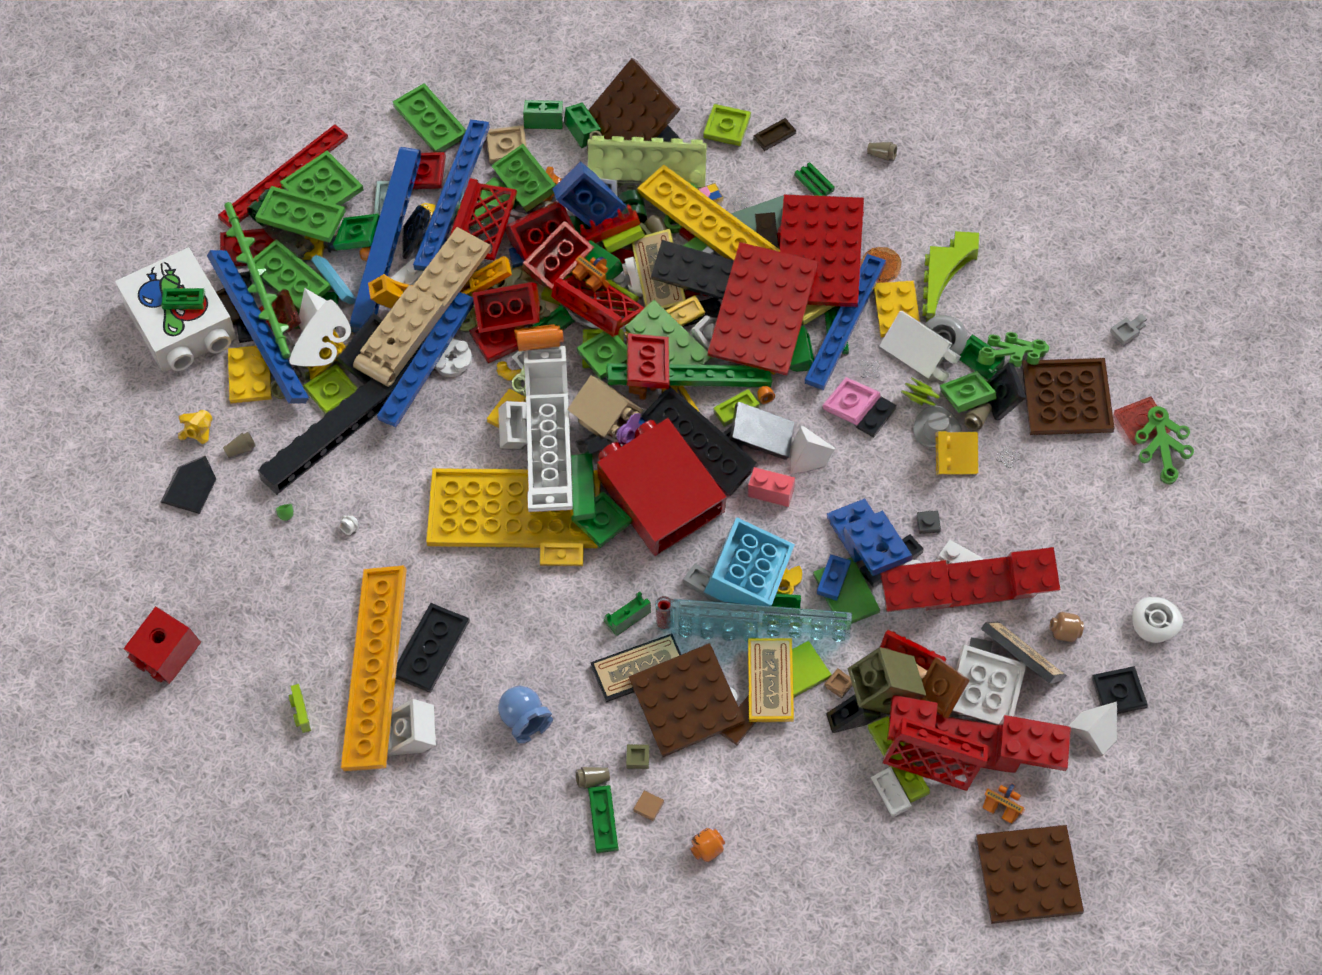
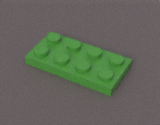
M425 83L392 101L393 107L433 152H443L463 139L466 129Z
M521 144L491 165L507 188L517 190L516 200L526 212L554 194L553 188L556 184L524 144Z
M271 186L255 218L256 222L330 243L346 211L343 206Z
M277 239L253 258L256 266L266 268V272L260 276L261 280L299 312L304 288L320 297L331 290V285Z
M655 300L625 326V330L630 334L669 337V364L705 365L712 358L707 355L708 351Z

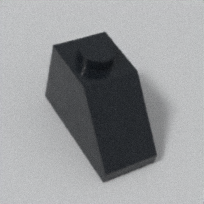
M853 695L826 713L832 733L868 725L881 716L880 712L860 708L856 695Z

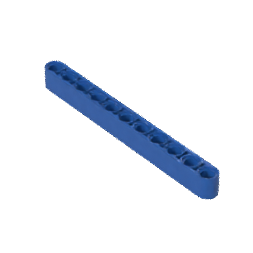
M399 148L350 320L351 332L357 333L371 314H378L380 304L371 300L368 283L383 274L389 275L421 160L420 149Z

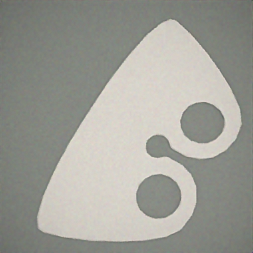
M330 299L325 302L309 321L294 346L289 360L290 364L297 366H322L334 361L337 355L336 347L329 342H323L322 338L328 336L333 342H343L350 336L351 327L342 310L333 300ZM342 326L345 328L346 333L342 338H336L333 335L335 327ZM325 347L330 348L332 356L325 360L320 358V350Z

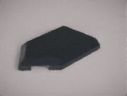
M418 205L403 225V259L411 256L425 236L431 214L422 205Z
M206 456L177 467L161 503L197 514L201 513L217 480Z

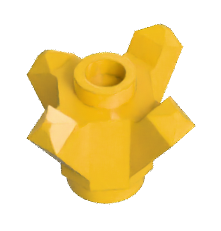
M199 410L196 413L178 416L180 423L184 424V429L178 433L180 440L190 437L197 439L201 444L209 441V428L213 418L208 411Z

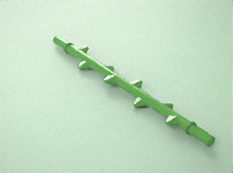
M227 202L224 204L232 227L226 234L228 237H236L242 254L236 260L237 262L247 264L254 282L248 288L249 293H258L264 307V311L258 317L259 319L269 320L276 338L275 342L278 344L283 358L287 359L291 354L283 333L289 327L286 324L278 323L271 305L277 299L276 294H267L260 277L266 272V268L256 266L249 247L255 240L254 238L244 236L239 223V217L236 216L232 203Z

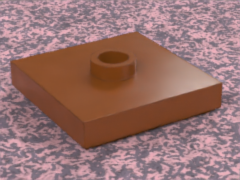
M935 657L922 680L926 696L920 700L938 703L937 713L948 718L970 679L942 659Z

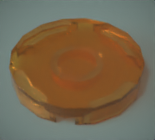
M888 247L872 248L862 257V263L867 254L886 260V265L877 283H886L892 279L894 280L901 272L902 262L900 256Z

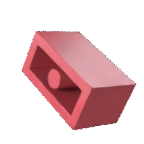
M754 467L748 484V497L789 507L795 488V477Z

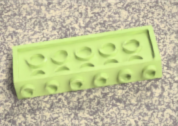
M594 135L592 139H588V168L599 178L617 180V184L641 185L662 165H665L687 182L696 185V187H705L707 143H703L701 139H691V143L683 142V139L672 138L671 142H663V138H651V141H643V137H632V140H624L622 136H612V140L604 139V136Z

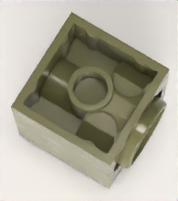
M879 647L847 668L860 708L890 715L893 695L919 700L926 696L914 656Z

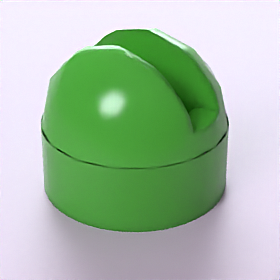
M284 504L277 507V516L283 521L290 520L294 515L292 504Z

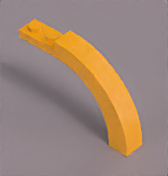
M502 256L474 272L460 292L473 297V292L484 291L511 276L509 259ZM385 274L368 283L371 300L391 309L409 286L408 284L395 281Z

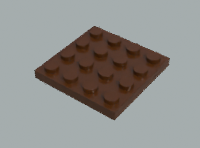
M631 58L588 111L601 128L600 133L601 136H604V139L612 140V136H622L624 140H632V137H643V141H651V138H657L681 109L636 59Z
M1105 358L1039 360V363L1036 365L1029 364L1026 360L1022 361L1030 435L1114 433L1115 427Z
M710 643L629 676L631 685L662 757L745 723Z
M1067 825L976 834L991 924L1084 913Z

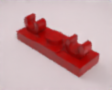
M627 205V214H622L620 209H617L618 217L605 219L598 226H595L594 221L591 220V228L588 230L584 228L583 224L580 225V234L588 242L591 240L597 243L641 223L636 210L633 211L632 207Z
M887 630L880 645L881 648L914 656L916 664L927 671L935 657L942 659L944 662L947 660L945 656H940L935 651H930L926 647L906 639L905 636L902 637L896 634L895 631Z

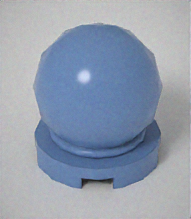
M520 685L514 686L505 691L499 700L498 712L500 718L509 728H513L512 735L518 743L531 741V735L537 731H540L542 734L553 722L552 713L547 707L542 706L539 696L531 688Z

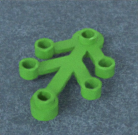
M1014 332L1006 333L1005 342L1000 341L1001 338L998 335L992 334L988 336L987 344L1003 349L993 350L990 347H983L979 351L978 362L984 365H992L995 357L1011 355L1009 363H1013L1015 367H1020L1024 354L1028 353L1026 361L1029 364L1036 365L1039 363L1040 357H1044L1049 352V346L1045 341L1039 339L1032 342L1018 339V335Z
M1155 406L1149 410L1147 415L1149 422L1142 430L1137 431L1135 441L1139 444L1146 443L1150 432L1155 427L1157 436L1146 449L1141 450L1138 458L1142 463H1149L1153 453L1160 446L1164 467L1160 474V479L1166 484H1173L1178 478V471L1172 465L1169 446L1180 453L1184 459H1190L1193 456L1194 448L1190 445H1183L1168 435L1165 427L1176 433L1180 440L1188 438L1190 429L1184 425L1179 426L1170 420L1169 413L1165 408ZM1155 414H1160L1162 418L1156 417ZM1180 431H1185L1186 435H1182ZM1138 435H1144L1145 439H1140ZM1184 450H1189L1190 454H1185ZM1142 454H1147L1149 458H1143ZM1167 471L1172 472L1174 475L1169 476L1167 474Z

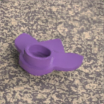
M633 414L627 423L618 429L616 436L619 444L624 446L635 439V430L641 426L638 423L641 414Z

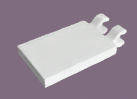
M903 311L898 313L879 345L928 379H931L934 375L941 381H947L950 373L939 367L943 358L952 364H957L961 357L949 349L952 345L951 342Z

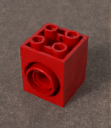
M155 606L123 649L129 654L127 658L142 672L146 670L159 683H162L164 680L170 684L198 648L201 641L188 626Z

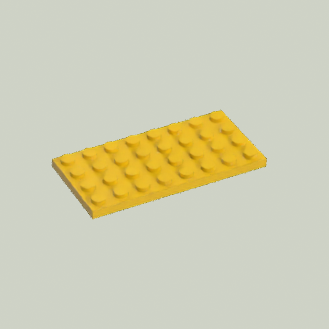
M432 468L427 546L540 548V543H583L584 548H598L571 520L573 509L528 512V469ZM594 470L596 497L600 494L601 482L598 479L597 470Z

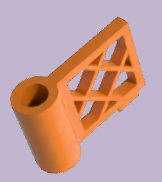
M555 324L514 329L518 351L560 347V342H564L563 331L560 330V326H555Z

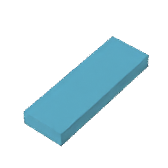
M315 255L311 259L339 298L350 305L354 304L356 297L328 260Z

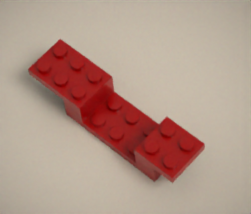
M1054 547L1010 552L1007 557L946 564V560L901 565L881 573L886 612L926 608V611L1027 599L1034 598L1037 594L1061 590Z
M896 695L892 697L887 740L893 741L899 730L902 718H906L987 745L988 759L984 767L985 769L1016 773L1020 764L1060 771L1068 769L1070 726L1008 715L1003 716L999 725L953 717L945 718L937 715L938 703ZM901 740L899 741V742L905 743V745H909V744H910V743H907V742H904V741H901ZM921 748L923 753L931 751L925 748ZM916 750L906 752L907 755H918ZM942 755L944 760L953 758L947 755ZM937 757L929 758V759L938 760ZM963 762L964 765H968V766H973V765H974V764H971V763H968V762Z

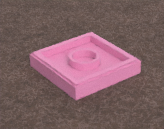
M846 377L822 407L827 412L858 425L881 396L880 392Z

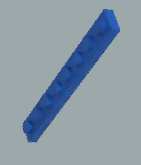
M870 254L866 255L860 267L858 307H840L805 378V384L821 390L825 389L886 265V260Z
M461 292L457 294L435 324L378 413L377 418L379 421L395 428L398 426L473 308V297Z

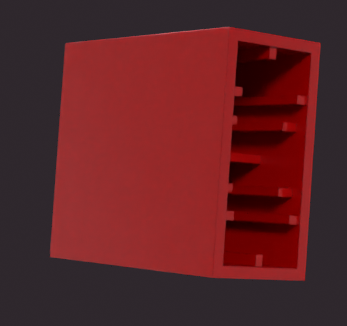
M669 418L659 424H656L654 420L643 423L635 430V439L624 446L614 442L605 447L598 455L600 459L597 462L599 481L615 503L632 518L631 525L654 556L725 513L726 495Z

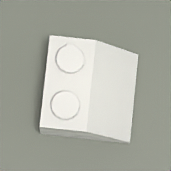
M411 699L392 710L387 756L423 753L436 746L434 705Z

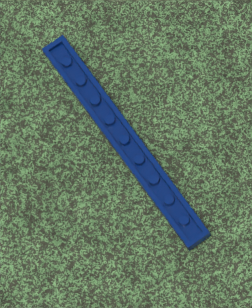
M470 119L413 263L414 270L424 271L446 242L488 134L490 124L487 121Z
M210 250L207 257L288 404H306L309 399L306 391L288 359L283 358L268 323L264 319H259L258 315L261 311L251 293H249L228 252Z

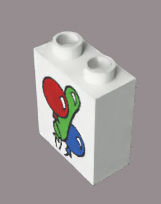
M189 247L115 281L126 310L162 373L171 369L174 371L184 370L193 363L194 358L207 352L220 353L229 347L232 340L237 339L227 310ZM163 288H204V309L163 310L161 306Z

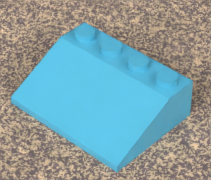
M736 517L726 536L704 593L723 602L770 608L795 544Z

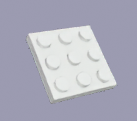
M962 645L956 670L970 679L952 712L994 725H999L1004 715L1014 716L1026 665L1016 660Z

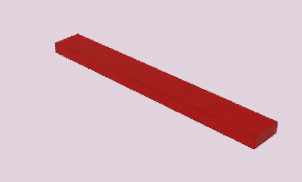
M334 124L232 203L236 216L239 217V223L249 216L247 207L254 201L258 202V197L266 189L270 190L271 186L283 189L280 181L325 151L330 153L348 139V134ZM223 210L218 214V218L231 228L232 225L228 221L227 212Z

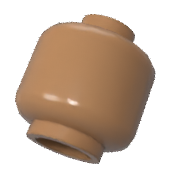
M1059 612L1055 618L1052 617L1049 629L1052 631L1055 639L1074 642L1077 638H1081L1084 623L1076 614Z

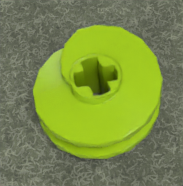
M911 377V380L917 386L905 383V386L913 393L901 390V393L910 398V400L921 406L924 403L936 406V403L928 397L940 399V396L932 390V387Z

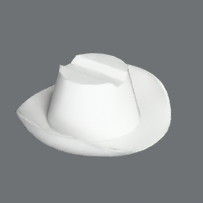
M1145 597L1134 607L1132 615L1134 629L1146 641L1153 643L1164 642L1178 634L1182 628L1183 617L1180 611L1172 602L1166 599Z

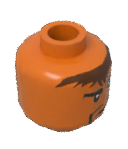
M705 828L692 837L691 843L693 847L690 850L697 860L701 858L705 862H710L723 853L725 841L716 829Z

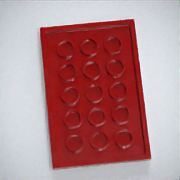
M784 194L780 252L818 261L807 305L858 307L864 197Z
M739 242L707 355L787 376L817 271L818 261Z

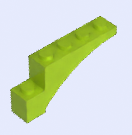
M955 231L954 239H950L949 247L930 246L929 254H925L924 266H928V270L924 271V282L927 283V287L923 289V299H927V304H923L922 316H926V322L935 317L941 294L953 276L971 260H977L979 233Z

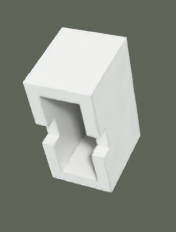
M506 401L498 408L500 448L521 449L527 444L526 402Z

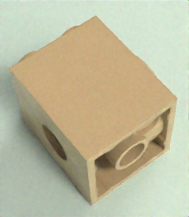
M590 375L567 409L579 418L578 422L599 437L603 436L613 442H618L616 436L618 429L626 424L633 414H641L643 409L610 385Z

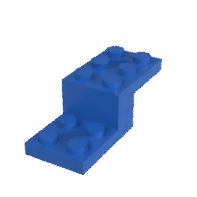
M865 498L827 513L829 523L853 561L863 560L872 576L912 561V554L884 511L874 513Z

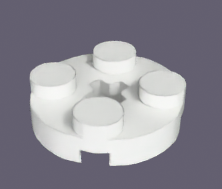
M452 339L434 367L440 375L456 377L461 375L466 369H469L472 363V354L467 342ZM454 355V357L457 358H453V361H449V359L446 357Z

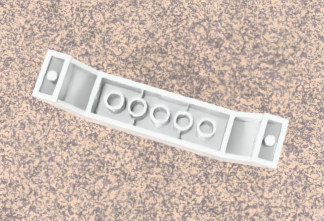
M565 346L524 351L529 482L528 512L572 510L573 494L569 411L567 410L569 402Z

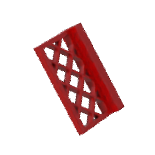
M470 178L451 234L456 227L471 234L469 228L478 223L481 229L471 235L478 237L483 233L485 234L487 240L484 242L491 244L493 248L491 254L488 253L484 259L495 261L517 190L478 183L477 179ZM482 190L492 193L491 196L484 200L480 197ZM504 194L510 195L509 200L503 203L498 199V197ZM496 199L499 205L489 210L486 204ZM483 206L487 212L476 217L475 211ZM502 209L504 216L495 220L492 214ZM490 216L493 222L483 227L480 221ZM496 226L498 233L489 237L487 231Z
M574 275L565 280L561 278L555 280L551 294L553 299L612 337L618 335L620 328L628 324L645 308L610 285L607 288L601 286L600 288L604 291L596 290L593 292L592 290L581 289V287H587L586 281H579ZM597 297H606L607 300L597 299ZM611 298H617L620 301H614ZM612 307H622V310L612 309ZM626 308H633L636 311H629Z
M902 718L899 730L884 755L882 763L968 791L980 768H984L987 763L988 746ZM901 740L910 744L902 746L899 741ZM921 748H925L931 751L923 753ZM916 750L918 755L908 757L906 752ZM900 753L903 757L900 760L891 758L892 755ZM942 755H947L953 758L944 760ZM937 757L940 762L930 764L927 759ZM922 760L925 766L917 767L913 765V762ZM963 762H968L974 765L965 767ZM958 764L961 769L951 771L948 766ZM944 768L946 773L938 774L934 770ZM965 775L967 779L963 782L955 779V777Z

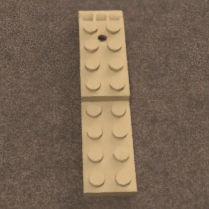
M456 227L415 284L407 287L360 350L361 353L356 357L353 367L388 387L391 386L491 250L490 244Z

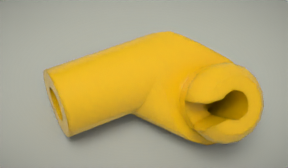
M505 361L498 362L496 369L498 375L507 381H512L522 370L510 369Z

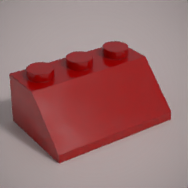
M556 201L507 224L505 232L511 245L525 261L564 221L573 229L574 226L566 208Z
M564 221L523 262V270L538 284L553 290L554 281L558 278L564 280L578 265L576 258L579 255L585 258L594 247Z
M529 282L472 293L479 333L539 323L540 301L537 283Z

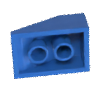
M581 161L553 188L556 200L590 228L591 220L594 221L595 226H598L605 219L617 217V209H620L622 212L626 208V205Z

